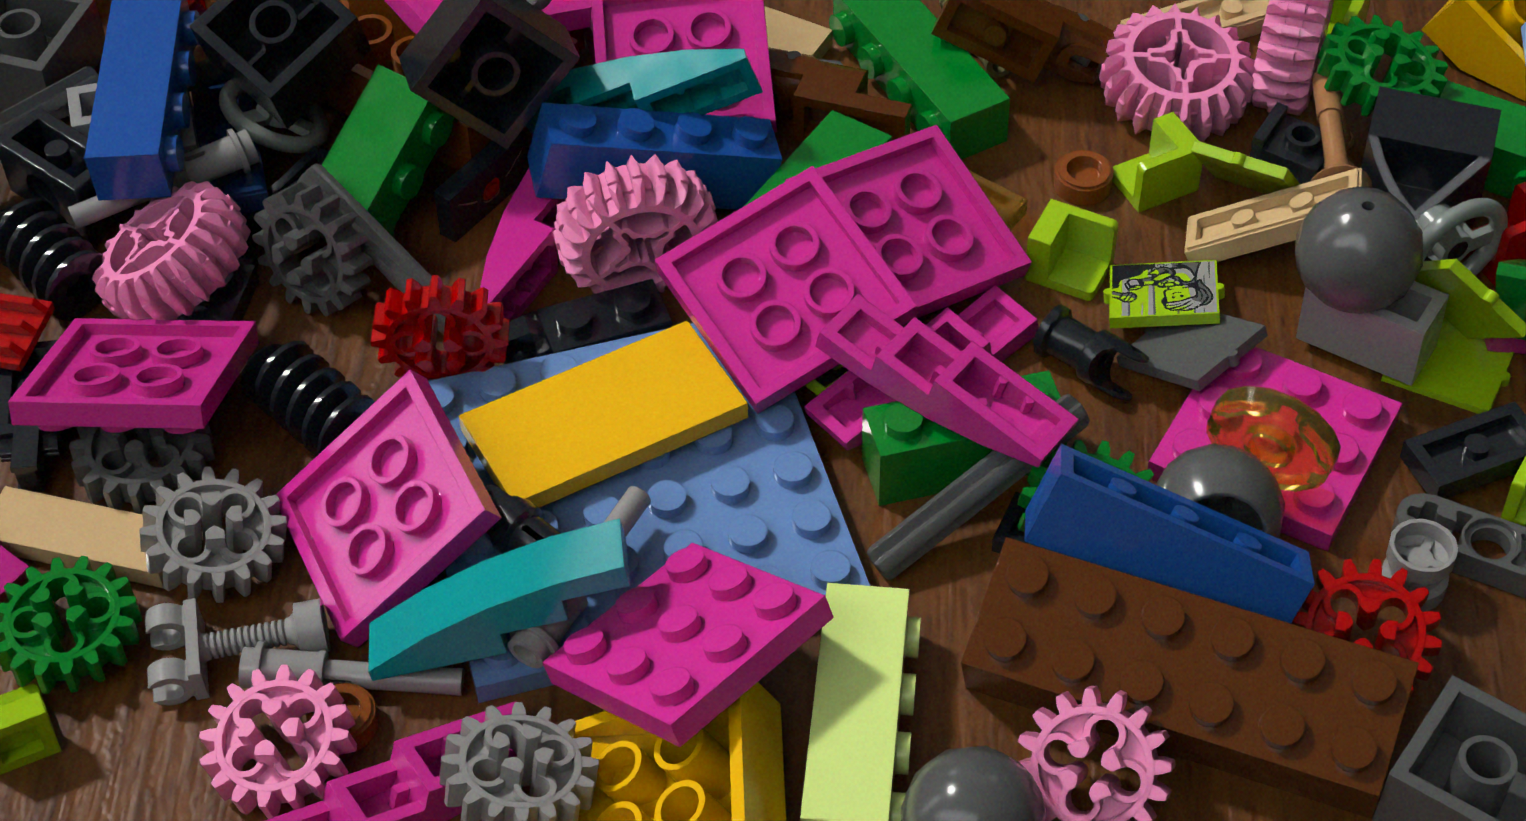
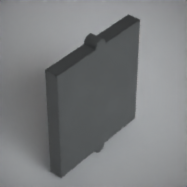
M1220 313V324L1145 328V334L1131 345L1149 357L1148 363L1134 361L1122 354L1116 357L1119 367L1201 391L1229 367L1238 366L1241 363L1240 358L1265 339L1268 334L1265 325Z

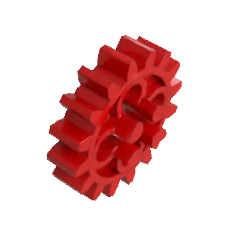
M432 275L430 285L421 286L418 281L410 278L406 279L405 293L390 287L386 290L385 303H376L371 346L379 348L378 361L381 364L395 362L394 375L398 378L405 375L409 370L427 378L428 381L430 378L440 379L467 372H485L494 367L495 363H504L506 360L507 346L509 345L510 319L503 318L504 305L502 302L488 303L489 290L485 287L479 288L472 293L466 291V279L459 277L452 286L443 285L439 275ZM434 314L446 317L443 347L446 351L436 349L438 318Z
M1351 558L1344 560L1342 575L1338 579H1335L1324 568L1318 571L1316 582L1319 592L1310 591L1301 606L1307 612H1298L1291 623L1350 641L1354 624L1353 619L1348 612L1338 611L1336 613L1332 609L1331 603L1335 599L1347 598L1355 604V623L1363 631L1370 630L1375 626L1378 615L1383 608L1393 606L1399 608L1404 613L1405 620L1399 624L1398 621L1394 620L1383 622L1378 630L1375 648L1382 652L1418 662L1419 665L1415 678L1428 681L1433 671V666L1422 656H1437L1442 647V640L1426 634L1439 627L1441 621L1440 612H1422L1421 610L1427 601L1429 590L1426 587H1421L1409 592L1404 588L1408 571L1401 568L1394 573L1391 579L1382 576L1381 559L1373 558L1369 565L1368 573H1358ZM1365 637L1353 642L1373 649V645ZM1413 685L1411 688L1409 698L1412 697L1414 691Z

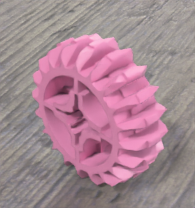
M1269 0L1252 76L1254 78L1252 83L1254 92L1251 98L1253 106L1267 109V112L1270 113L1278 102L1288 106L1287 114L1298 116L1308 107L1313 90L1312 77L1317 72L1321 61L1317 57L1328 32L1334 0Z
M1176 3L1167 13H1163L1152 5L1146 16L1132 13L1126 25H1117L1116 31L1113 32L1116 39L1109 40L1106 53L1110 56L1102 64L1099 75L1100 87L1105 89V105L1116 107L1117 121L1133 120L1134 132L1137 134L1146 129L1152 131L1153 119L1174 112L1200 142H1204L1210 136V132L1223 136L1230 124L1238 123L1239 118L1244 115L1247 102L1251 101L1254 92L1252 85L1254 78L1252 76L1255 60L1250 58V43L1238 41L1237 27L1222 28L1220 15L1210 19L1204 18L1200 15L1198 6L1191 13L1181 12Z
M656 154L646 163H638L630 155L626 165L614 167L606 161L603 173L596 175L584 172L583 186L567 187L566 201L557 204V221L554 222L555 230L553 231V236L560 263L565 267L566 274H571V277L575 279L578 287H589L596 294L653 278L658 291L663 293L666 283L657 272L654 260L717 223L718 219L712 195L707 191L706 185H703L702 180L697 177L695 170L685 171L678 160L664 165Z
M190 181L185 183L180 189L174 186L171 197L151 198L147 206L141 210H135L134 216L127 223L119 225L120 231L114 238L106 241L105 247L107 251L102 254L103 264L95 270L92 277L96 284L95 292L103 299V305L119 319L177 320L182 314L186 316L192 315L197 305L203 301L209 302L210 295L217 288L226 285L225 278L229 273L238 270L240 264L237 259L244 255L249 247L246 241L251 230L246 225L247 219L240 212L241 208L228 194L225 195L218 187H214L208 181L198 184Z

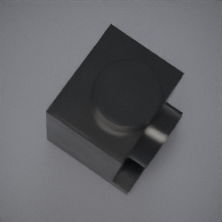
M1277 102L1253 136L1250 157L1288 168L1300 184L1310 182L1312 177L1324 169L1325 161L1320 127L1288 116V106Z

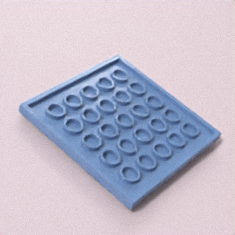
M694 323L690 325L747 401L748 418L540 507L544 512L545 521L561 533L603 523L630 486L641 488L651 499L646 510L626 536L630 586L587 595L588 605L586 609L578 615L558 644L559 648L564 645V642L571 634L587 627L611 608L620 595L632 588H636L665 565L667 559L673 553L686 548L692 542L825 596L827 583L870 586L795 391L757 414ZM663 330L494 366L485 372H467L428 382L483 484L495 485L462 433L458 415ZM484 533L445 569L446 577L448 578L481 561L500 555L493 548L490 536ZM509 632L506 633L507 653L468 661L479 703L554 684L551 683L544 666L538 669L529 667L511 654L508 649V642L511 639Z

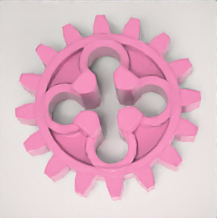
M281 665L277 671L276 679L267 681L259 669L252 671L251 679L253 687L244 691L239 686L231 683L227 687L229 696L233 700L227 708L221 705H211L208 710L218 726L217 728L200 731L199 739L209 751V753L200 758L201 766L211 778H214L211 785L224 801L231 798L239 811L245 815H248L257 804L268 819L278 815L283 803H289L293 810L305 807L304 797L312 792L317 797L324 798L326 788L324 781L329 775L339 778L349 773L339 755L352 753L357 749V743L349 731H347L356 724L354 717L346 704H342L344 700L332 682L323 686L316 672L311 669L305 671L298 681L288 665ZM314 712L310 721L303 724L300 718L306 713ZM259 713H265L284 741L292 745L305 763L302 768L296 771L290 768L275 745L263 736L252 721L254 716ZM251 759L256 761L257 764L252 769L242 771L243 766Z
M1089 686L1084 691L1082 704L1078 705L1075 698L1069 691H1066L1056 696L1059 715L1044 707H1041L1032 715L1042 731L1040 733L1026 731L1019 736L1018 743L1032 751L1031 757L1019 762L1032 774L1042 792L1047 812L1046 821H1052L1056 817L1061 821H1131L1130 818L1132 817L1137 821H1153L1157 817L1154 809L1147 801L1148 799L1166 801L1169 798L1172 790L1164 783L1158 781L1157 777L1159 774L1172 771L1176 766L1175 759L1158 756L1156 748L1170 737L1167 730H1157L1149 733L1144 726L1153 711L1149 706L1139 709L1132 715L1125 710L1127 692L1118 691L1107 704L1102 703L1098 686ZM1099 720H1110L1118 728L1119 738L1116 744L1103 753L1101 765L1112 772L1124 767L1132 768L1140 776V788L1133 792L1126 791L1121 788L1122 785L1118 776L1105 773L1090 788L1089 796L1094 803L1092 810L1081 811L1073 805L1071 791L1086 779L1088 766L1079 760L1069 764L1057 763L1050 755V744L1053 740H1062L1068 744L1067 747L1072 756L1084 758L1095 750L1100 742V736L1097 730H1095L1097 722Z

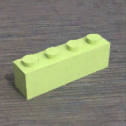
M827 583L826 598L834 618L823 626L821 631L800 821H901V806L906 793L893 792L895 774H909L911 732L898 731L900 715L913 716L916 690V674L904 673L905 658L918 659L921 617L908 616L909 589Z

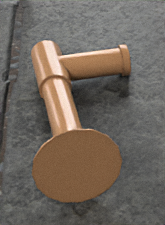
M1317 72L1312 77L1317 121L1320 124L1325 163L1324 169L1312 177L1311 181L1359 168L1351 166L1347 158V150L1353 146L1354 136L1349 130L1343 107L1340 103L1341 93L1340 91H1327L1324 86L1328 77L1317 74ZM1363 170L1369 188H1372V180L1367 172Z

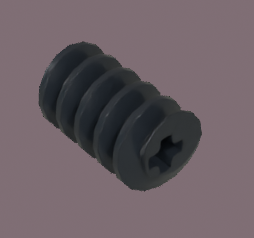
M26 199L13 207L1 210L0 262L5 267H8L12 274L37 299L53 302L55 310L52 314L54 317L63 321H73L75 318H81L89 313L100 297L95 292L96 284L92 277L95 270L103 264L102 253L96 251L87 239L82 238L78 230L74 226L69 225L65 217L57 213L53 206L44 199Z
M292 341L284 345L271 344L262 347L249 357L242 371L240 384L243 394L252 402L257 403V406L268 416L272 417L284 430H288V433L300 444H304V447L315 457L375 402L368 395H361V390L353 382L345 381V376L336 368H330L329 363L321 355L314 354V350L304 341Z

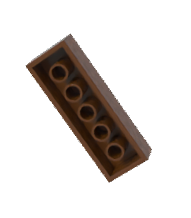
M1008 537L1004 541L961 660L966 689L1035 711L1044 707L1056 715H1059L1056 696L1066 691H1069L1078 705L1082 704L1084 691L1089 686H1098L1102 703L1107 704L1115 693L1120 690L1127 692L1126 711L1133 715L1145 706H1149L1153 710L1148 721L1144 724L1149 733L1157 730H1167L1170 737L1157 747L1156 750L1370 819L1373 818L1419 665L1418 662ZM1099 720L1097 722L1095 730L1119 737L1118 728L1110 720Z

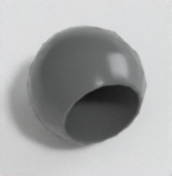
M1358 186L1341 189L1315 204L1304 218L1296 235L1295 257L1297 271L1304 285L1319 300L1331 308L1341 312L1356 314L1378 311L1405 297L1423 267V232L1411 211L1394 195L1369 187Z
M1208 444L1187 450L1167 464L1156 483L1157 486L1276 538L1280 536L1285 501L1278 481L1271 470L1256 455L1233 445Z
M988 746L945 750L915 773L901 806V821H1046L1047 812L1042 792L1032 774L1020 762Z

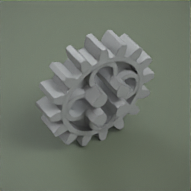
M204 467L202 480L195 482L182 472L177 474L178 490L174 492L169 488L159 486L155 490L156 506L144 505L142 510L143 527L139 528L141 552L146 553V567L149 574L163 571V588L167 591L183 583L187 585L188 599H197L202 590H212L216 603H223L226 595L225 589L235 587L241 595L246 597L251 594L252 577L268 583L272 579V563L283 562L287 521L286 516L279 515L280 499L277 495L263 498V481L258 478L249 482L246 486L239 484V470L232 468L223 480L215 479V473L211 467ZM225 515H226V543H225V530L222 529V520H223V517H224ZM201 524H202L203 538L205 539V549H204L203 553H202Z
M515 702L512 714L503 716L493 705L487 706L483 723L466 716L461 722L460 735L448 734L446 738L445 755L441 757L439 779L440 785L446 786L444 803L447 807L462 806L461 821H578L580 809L590 810L593 802L594 788L596 787L599 759L591 757L593 741L590 737L574 739L576 722L573 719L562 721L558 725L550 722L551 708L546 706L536 716L526 715V709L522 702ZM509 748L517 754V757L508 758ZM522 786H530L529 796L522 791Z

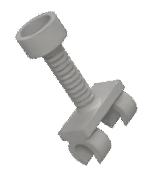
M196 598L183 600V605L174 603L158 604L145 612V634L150 633L152 648L157 650H174L184 645L186 648V660L163 658L153 662L147 668L148 689L153 688V702L159 705L181 704L192 696H195L196 700L210 698L207 662L212 660L213 657L214 659H218L219 656L221 658L226 657V654L228 656H232L233 653L239 655L244 647H256L258 641H267L268 648H273L274 646L277 648L280 645L287 646L288 643L289 645H295L299 650L319 652L320 650H327L330 652L331 650L328 622L321 598L293 603L292 614L285 618L284 621L280 619L278 622L275 620L271 621V624L265 622L264 625L262 623H258L257 626L253 624L251 627L247 625L244 626V629L237 627V631L235 628H231L230 631L226 629L223 632H210V635L205 633V622Z

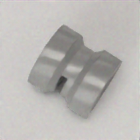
M1423 518L1409 519L1398 524L1391 532L1386 558L1382 565V576L1391 579L1394 573L1404 568L1408 571L1404 586L1406 590L1411 592L1421 587H1426L1429 590L1427 601L1421 608L1422 612L1436 608L1444 599L1448 587L1449 574L1453 571L1457 558L1458 545L1455 537L1441 524Z

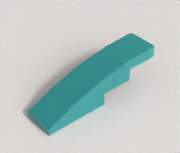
M688 49L623 57L571 69L544 103L580 104L584 106L622 109L637 108L677 113L694 112L705 115L760 94L763 90L744 49ZM540 109L526 125L532 136Z
M620 518L550 536L481 561L421 590L369 623L368 672L372 681L507 653L506 633L568 620V599L629 587L630 578L626 536Z

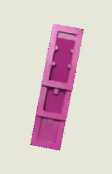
M530 168L527 170L503 212L486 257L480 288L485 287L489 290L488 303H503V318L510 320L520 317L559 271L553 231L555 230L554 222L557 221V204L566 201V199L536 198Z
M996 285L960 314H955L947 307L926 324V326L960 351H963L974 341L1001 362L1034 338L1039 328L1038 319ZM849 370L805 405L804 408L808 416L848 451L862 444L863 408L897 400L871 386Z
M859 294L819 332L815 347L862 380L925 418L982 446L1038 468L1073 430L1079 420L974 341L963 351H960L916 317L903 327Z
M516 701L496 708L502 716L511 715ZM485 711L469 717L483 723L485 721ZM462 719L394 741L389 761L327 781L323 801L264 821H448L461 814L462 806L447 807L444 803L446 786L440 785L439 780L441 757L445 755L448 734L460 735ZM509 748L508 758L517 757V754Z

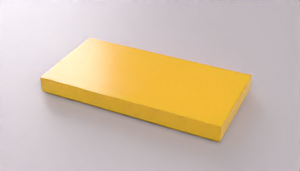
M684 321L458 416L462 433L494 484L510 496H518L529 500L540 508L748 418V403L690 323Z

